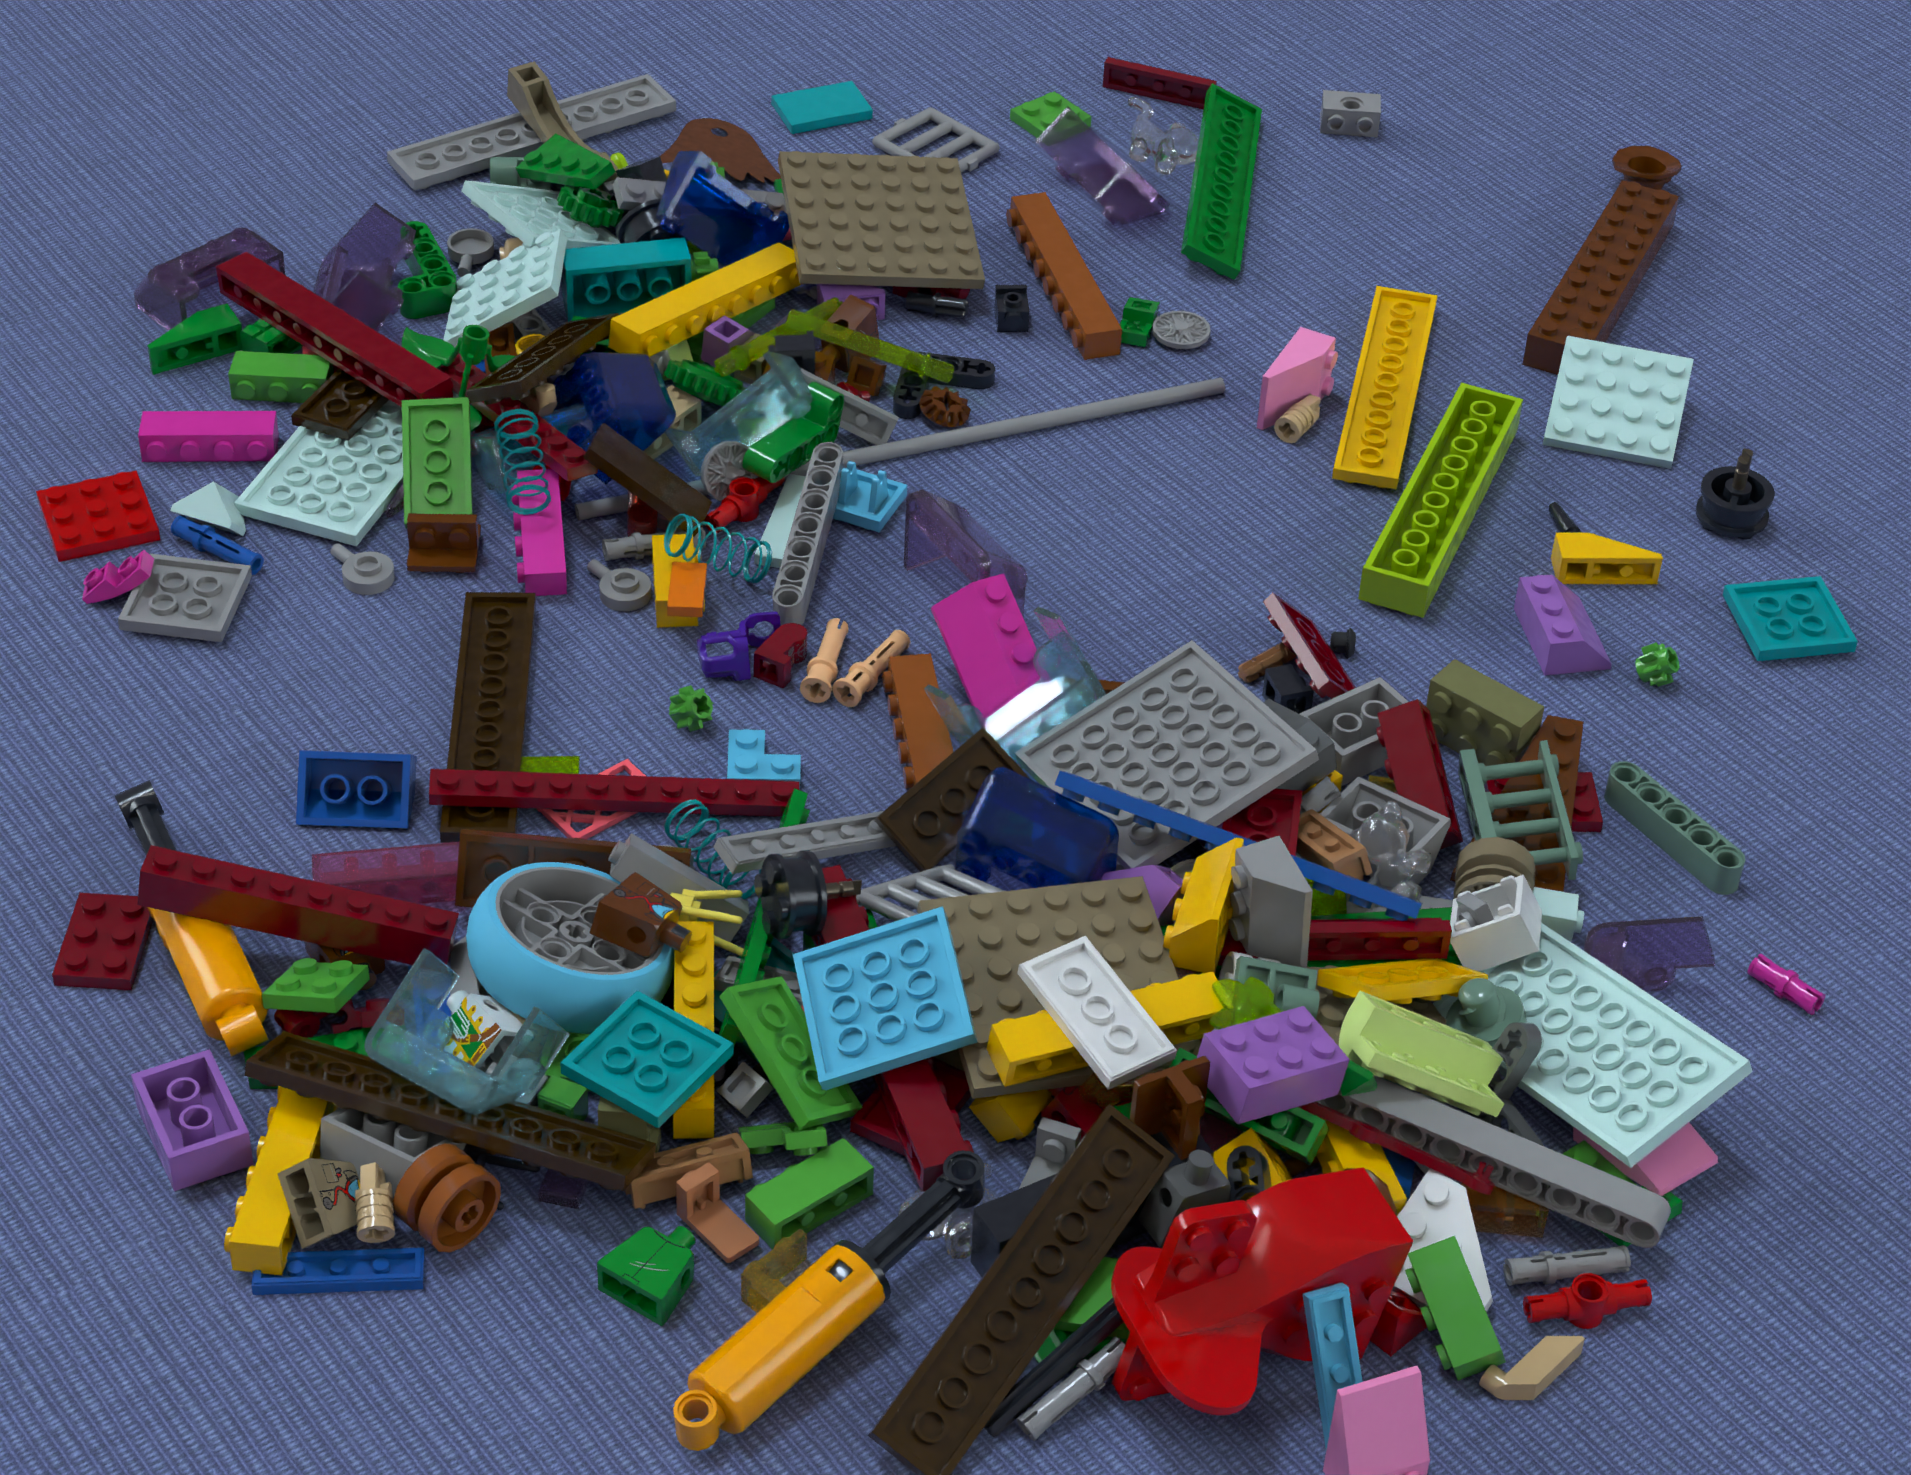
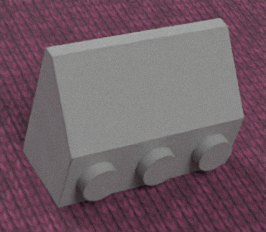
M1358 776L1341 792L1342 795L1333 800L1320 815L1366 847L1373 872L1369 876L1409 894L1430 873L1450 827L1451 819Z
M1280 836L1237 848L1235 866L1231 868L1234 892L1230 893V902L1233 912L1232 918L1228 921L1233 939L1235 941L1240 940L1247 954L1277 960L1282 964L1307 968L1313 890Z
M339 1108L321 1118L320 1159L351 1162L356 1168L359 1180L360 1166L376 1162L385 1172L386 1183L390 1182L392 1184L393 1197L405 1171L419 1156L432 1147L444 1143L456 1145L462 1151L467 1144L453 1143L447 1140L446 1137L431 1132H417L410 1129L408 1125L392 1120H378L373 1118L371 1114L356 1109Z

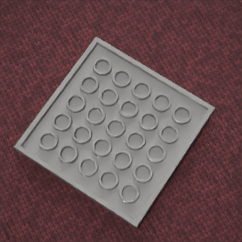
M1193 640L1015 752L1018 763L1125 869L1158 865L1198 838L1192 836L1190 842L1168 835L1170 827L1159 823L1155 824L1154 829L1133 822L1134 814L1124 810H1120L1118 816L1097 808L1099 801L1086 796L1083 803L1062 795L1064 788L1054 785L1059 771L1075 774L1217 827L1319 760L1317 750Z

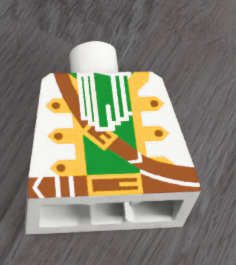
M460 990L453 993L447 1000V1006L451 1010L452 1015L441 1028L439 1037L458 1083L465 1086L484 1088L482 1078L491 1063L494 1061L500 1063L507 1052L515 1056L531 1034L509 1009L493 997L468 994L467 991Z

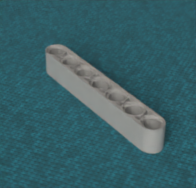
M824 442L817 445L811 456L773 590V612L779 613L781 625L786 623L803 625L839 497L841 472L843 469V450L836 443Z

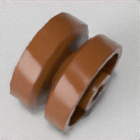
M444 1143L432 1147L419 1156L405 1171L397 1185L393 1198L394 1213L413 1231H418L439 1252L450 1253L466 1246L488 1225L497 1210L501 1197L500 1182L484 1167L475 1164L470 1156L456 1145Z

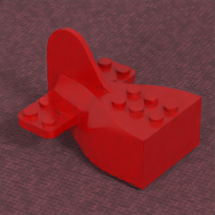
M1364 1167L1290 1179L1258 1193L1247 1201L1238 1200L1187 1209L1173 1220L1163 1248L1145 1246L1132 1248L1123 1253L1115 1265L1111 1279L1112 1296L1130 1334L1113 1376L1112 1384L1120 1398L1125 1401H1140L1151 1396L1170 1392L1182 1403L1203 1413L1211 1415H1231L1237 1413L1249 1404L1255 1392L1260 1351L1302 1361H1312L1303 1293L1340 1282L1349 1287L1359 1359H1362L1414 1241Z

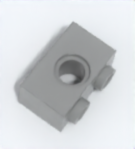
M1323 90L1320 133L1378 137L1381 116V94Z

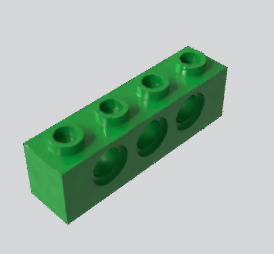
M1179 1048L1169 1068L1183 1061L1196 1059L1197 1056ZM1207 1087L1205 1113L1243 1132L1252 1128L1270 1146L1311 1166L1329 1131L1325 1120L1299 1107L1237 1124Z

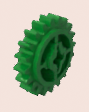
M683 359L682 362L669 360L664 373L667 378L673 380L674 385L679 389L701 400L728 408H734L735 405L747 408L753 394L749 389L744 388L743 382L712 366Z

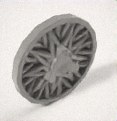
M1188 311L1163 313L1155 319L1152 326L1153 336L1158 342L1176 349L1200 347L1208 341L1211 333L1210 324L1205 318Z
M723 441L713 446L706 454L701 466V481L705 491L713 499L722 502L729 495L730 483L737 478L748 477L755 479L758 477L742 467L743 458L748 449L747 445L737 441Z

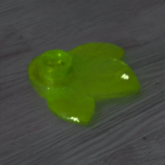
M1249 977L1244 985L1233 979H1222L1212 984L1216 997L1224 1007L1214 1014L1209 1021V1024L1218 1030L1281 1012L1273 1004L1274 997L1271 989L1263 981L1255 977Z

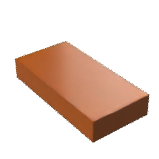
M672 562L667 616H703L707 563Z

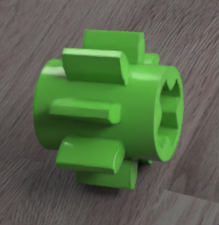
M708 251L693 252L691 260L692 282L719 270L717 258L710 259Z
M1657 642L1642 647L1643 655L1639 656L1635 661L1640 679L1643 682L1650 681L1651 686L1657 684L1658 687L1674 682L1671 674L1679 670V660L1676 652L1671 647L1665 648L1663 643L1658 645Z
M692 685L679 688L678 695L669 698L671 700L669 715L677 723L678 729L688 726L690 732L703 728V722L712 720L713 702L704 693V688L694 690Z

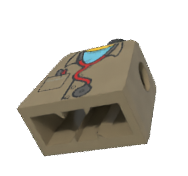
M308 1158L277 1173L302 1249L357 1225L355 1190L360 1189V1180L356 1168L351 1162Z

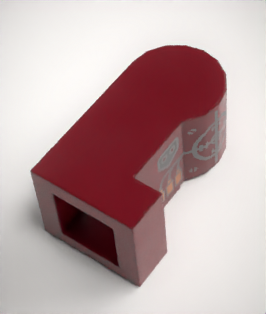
M797 623L781 625L754 652L753 677L784 689L791 681V668L793 665L802 662L807 656V629Z

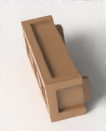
M1313 809L1300 814L1296 851L1298 854L1310 862L1361 881L1364 878L1363 875L1367 876L1373 873L1365 846Z
M738 1132L655 1153L652 1161L630 1183L624 1192L626 1195L631 1194L635 1209H644L645 1204L675 1197L676 1182L687 1172L696 1170L708 1162L719 1171V1185L736 1180L738 1183H743V1179L753 1178L749 1148Z

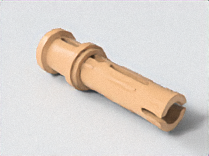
M833 618L828 621L817 656L809 661L806 669L808 676L801 682L800 692L810 702L822 703L827 701L832 691L831 683L837 678L838 667L836 662L849 630L848 624L845 621L842 622L840 629L837 628L840 621L839 618Z
M894 630L866 660L854 663L848 670V675L845 678L836 680L832 686V691L837 701L846 707L857 706L862 699V695L876 687L878 676L889 667V657L900 656L909 648L911 644L909 636L904 631Z

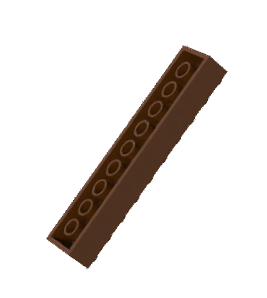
M1621 181L1530 329L1522 365L1558 375L1567 336L1606 342L1674 225L1679 196L1670 194L1666 190H1656L1641 186L1637 182Z

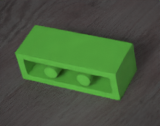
M236 351L228 373L231 398L238 400L304 403L334 374V367L332 363L319 355Z
M842 1138L830 1146L822 1147L818 1150V1153L799 1164L789 1166L780 1175L766 1183L756 1185L750 1192L746 1193L745 1222L776 1252L873 1195L874 1167L845 1138Z
M1455 1235L1408 1253L1412 1268L1406 1269L1405 1272L1413 1293L1416 1294L1422 1291L1427 1305L1421 1307L1420 1310L1429 1332L1437 1329L1443 1342L1435 1347L1444 1370L1453 1367L1459 1381L1485 1371L1493 1364L1498 1366L1506 1363Z

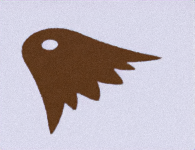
M700 118L688 122L677 140L659 156L662 163L682 160L683 167H689L702 162H717L718 167H725V171L739 181L744 180L747 173L765 183L764 177L773 182L775 179H781L780 174L767 160L756 141L748 132L732 123L719 119ZM719 128L725 130L728 136H717L711 132V129Z

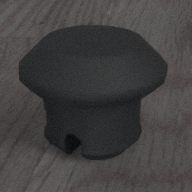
M1352 628L1347 629V632L1334 631L1331 633V650L1333 652L1345 653L1346 659L1350 658L1355 651L1356 633Z

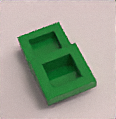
M1129 297L1124 306L1123 317L1119 324L1122 328L1121 343L1146 347L1152 333L1153 322L1158 314L1160 302Z

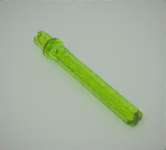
M833 297L742 346L735 345L731 347L729 353L714 361V371L725 377L737 370L747 369L750 363L768 354V345H774V336L804 335L806 331H812L825 324L843 302H839L836 297Z
M795 309L789 312L786 319L787 328L806 334V331H813V335L816 338L919 373L921 378L925 375L949 383L954 373V366L952 364L932 358L930 353L923 355Z

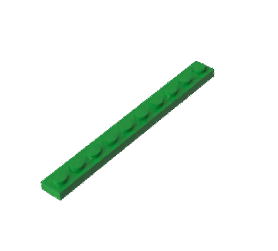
M794 788L783 812L779 828L806 823L810 812L809 809L804 808L808 793ZM758 897L733 986L763 980L765 971L759 968L764 969L772 947L766 944L770 945L774 936L766 934L763 929L761 897ZM726 1008L719 1035L733 1042L734 1045L736 1042L743 1044L745 1038Z

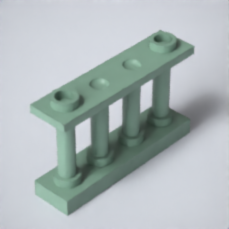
M1547 740L1540 741L1538 760L1485 766L1484 763H1478L1475 749L1460 750L1458 775L1474 840L1490 837L1514 838L1556 832L1560 848L1529 851V853L1534 858L1535 866L1564 862L1568 880H1575L1577 866L1583 863V851L1581 843L1574 842L1557 779L1559 775L1558 758L1556 754L1550 753ZM1540 774L1544 789L1492 795L1491 792H1485L1484 785L1487 780ZM1548 803L1552 817L1499 824V821L1492 820L1491 814L1494 813L1495 809Z

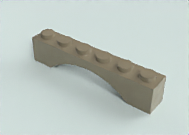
M535 61L508 69L507 97L543 143L556 133L605 158L612 163L615 171L618 170V167L606 152H598L591 149L574 132L560 109L549 79ZM615 172L605 182L615 180L618 177L617 173ZM603 183L597 189L603 191Z

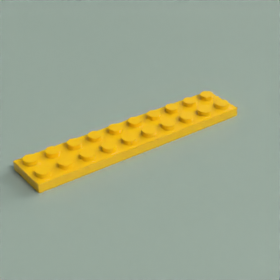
M1376 286L1334 463L1332 479L1343 480L1348 483L1355 482L1373 485L1379 488L1397 489L1438 295Z

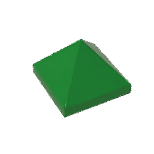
M1349 1060L1340 1087L1342 1096L1375 1091L1377 1082L1373 1073Z

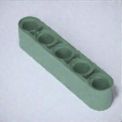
M1627 761L1614 763L1609 771L1604 794L1607 804L1711 891L1721 895H1729L1737 891L1745 863L1743 852L1639 766Z

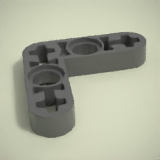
M1513 1022L1504 1029L1492 1048L1503 1058L1502 1061L1506 1064V1077L1504 1080L1501 1079L1498 1067L1488 1085L1505 1104L1497 1117L1482 1111L1479 1116L1472 1113L1469 1114L1501 1128V1122L1505 1117L1508 1121L1509 1132L1544 1146L1509 1099L1541 1049V1032L1533 1023Z

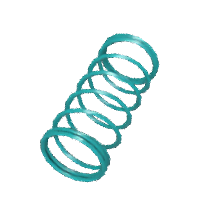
M512 409L498 416L494 423L495 431L497 432V442L500 445L499 456L503 460L501 470L505 475L503 481L507 489V507L517 514H535L545 509L551 502L550 492L547 490L548 481L542 478L546 472V467L539 463L544 455L537 448L541 444V438L535 434L539 429L538 418L531 411ZM523 414L533 418L513 419L505 423L500 429L498 428L500 421L510 415ZM528 420L534 423L533 427L526 432L517 434L502 432V429L512 422ZM531 435L538 439V443L534 447H521L512 450L504 446L510 439H522ZM500 436L506 438L503 443L500 441ZM503 448L507 451H510V453L505 457H503L502 455ZM532 450L540 453V458L537 461L513 464L506 460L513 453H526ZM505 463L513 466L507 472L505 471ZM537 464L543 468V472L539 476H527L517 479L509 475L517 467H530ZM507 477L515 480L511 486L507 485ZM537 479L545 482V487L529 484L511 490L519 482H530ZM525 490H539V492L532 494L519 493ZM544 492L547 496L545 503L535 508H521L511 502L514 495L523 497L535 496Z
M685 514L677 515L669 523L664 537L665 551L669 556L678 557L683 554V559L689 562L698 552V563H702L700 558L702 548L707 538L713 533V550L706 563L708 565L713 558V566L716 572L722 571L728 564L729 574L732 577H736L743 569L744 579L747 582L758 583L763 580L770 569L772 550L770 544L766 541H758L755 537L744 538L740 532L729 533L725 527L714 529L711 523H699L694 517ZM686 520L687 533L680 549L672 553L670 550L672 536L677 527ZM692 520L697 524L694 528ZM708 525L712 530L701 543L700 526ZM698 527L699 536L696 550L692 557L686 558L685 550L690 544L693 531ZM723 530L727 533V536L721 540L716 548V531ZM738 535L742 538V541L732 552L731 536ZM729 537V553L723 567L717 568L716 558L723 542ZM752 540L756 542L747 550L746 541ZM744 542L745 552L742 565L738 572L733 574L731 572L732 559L739 546ZM761 545H764L767 550V558L762 572L756 578L762 565L763 554ZM759 547V565L754 576L750 578V560L754 551Z
M695 799L680 803L670 812L664 825L666 835L674 840L678 847L688 848L691 836L698 833L707 821H715L717 824L716 831L710 834L702 842L701 846L691 848V851L698 850L696 859L693 858V862L697 863V867L701 872L708 874L710 880L726 889L728 885L743 879L749 871L744 872L742 876L732 882L730 880L735 874L729 871L722 883L723 874L728 867L725 865L721 870L711 871L713 860L719 856L717 852L711 858L699 859L702 848L708 845L718 833L724 832L728 836H731V833L726 829L719 830V820L713 817L708 818L709 811L701 801ZM689 805H698L699 807L692 808L681 817L676 826L675 833L672 835L670 833V824L675 815ZM701 809V816L696 825L687 833L677 836L678 828L688 814ZM687 839L685 847L681 846L679 841ZM710 861L708 870L703 869L700 863ZM721 873L719 882L715 881L711 874ZM754 885L743 893L741 898L746 899L755 893Z

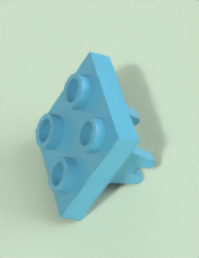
M848 461L847 468H843L841 472L839 497L833 519L860 526L867 530L880 532L906 498L908 485L887 479L886 471L879 470L878 474L874 475L857 470L856 462Z

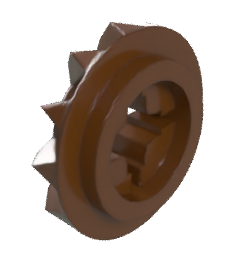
M934 386L931 390H925L919 403L921 411L928 419L945 427L963 425L968 420L971 411L967 406L968 400L960 398L959 392L953 393L949 391L948 387L941 390L939 387ZM944 404H947L949 408L948 411L946 410Z

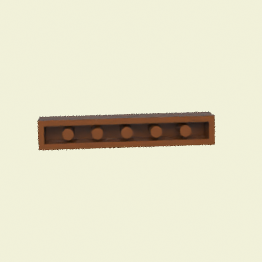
M931 653L890 656L888 671H883L882 675L884 692H890L891 694L888 695L887 699L889 716L896 717L893 718L894 739L901 740V742H898L899 763L906 764V767H903L905 789L912 788L954 752Z

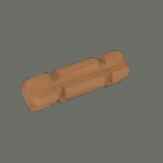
M1281 642L1276 647L1273 646L1253 657L1252 660H1247L1240 664L1238 676L1245 683H1251L1258 679L1259 676L1265 675V669L1282 666L1283 663L1296 658V654L1291 652Z

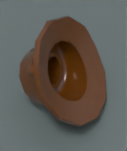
M1629 146L1622 148L1612 158L1615 170L1623 173L1624 181L1637 182L1641 186L1656 190H1662L1665 183L1671 181L1672 177L1682 170V165L1677 158L1666 151L1652 146Z

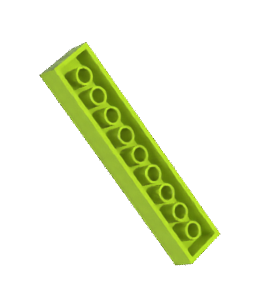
M1465 383L1460 384L1363 566L1359 600L1424 618L1518 431L1523 399Z

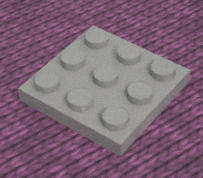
M150 554L154 558L151 577L132 589L118 618L119 630L222 642L252 577L251 565Z

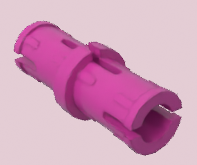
M1759 954L1757 958L1755 957L1748 968L1747 973L1774 990V995L1780 999L1785 997L1810 1015H1814L1815 1010L1818 1011L1825 1000V994L1804 983L1798 978L1799 975L1791 969L1785 970L1763 954Z

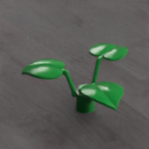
M479 325L466 326L463 329L462 337L458 338L456 347L442 339L414 332L408 327L404 330L401 347H404L437 369H440L442 365L449 367L460 353L466 365L458 398L465 397L472 365L479 364L486 356L488 369L492 373L516 357L513 355H496L492 357V345L488 344L489 331ZM470 405L471 432H473L480 426L482 414Z

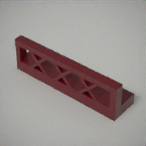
M1108 57L1104 62V88L1203 110L1206 91L1212 83L1217 85L1215 80Z
M1394 918L1310 920L1307 961L1447 959L1452 934L1450 920H1442L1441 918H1408L1407 921H1399Z

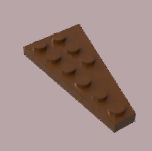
M1548 715L1520 762L1538 760L1540 741L1547 740L1550 753L1556 754L1558 758L1559 775L1557 779L1571 827L1584 721ZM1537 774L1509 778L1500 794L1544 789L1541 776ZM1548 803L1495 809L1494 813L1491 814L1492 820L1499 821V824L1552 818ZM1556 832L1505 838L1517 842L1528 851L1560 848ZM1564 862L1535 866L1534 887L1564 891L1566 875ZM1456 867L1452 872L1450 881L1455 882Z

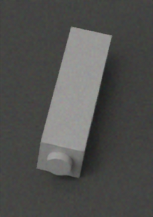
M632 833L625 843L622 841L617 842L608 858V861L612 863L610 876L621 883L636 872L669 895L671 892L682 894L683 889L694 891L727 890ZM741 897L695 900L702 902L701 909L742 917L743 921L741 924L699 917V921H714V935L728 942H731L749 914V902Z

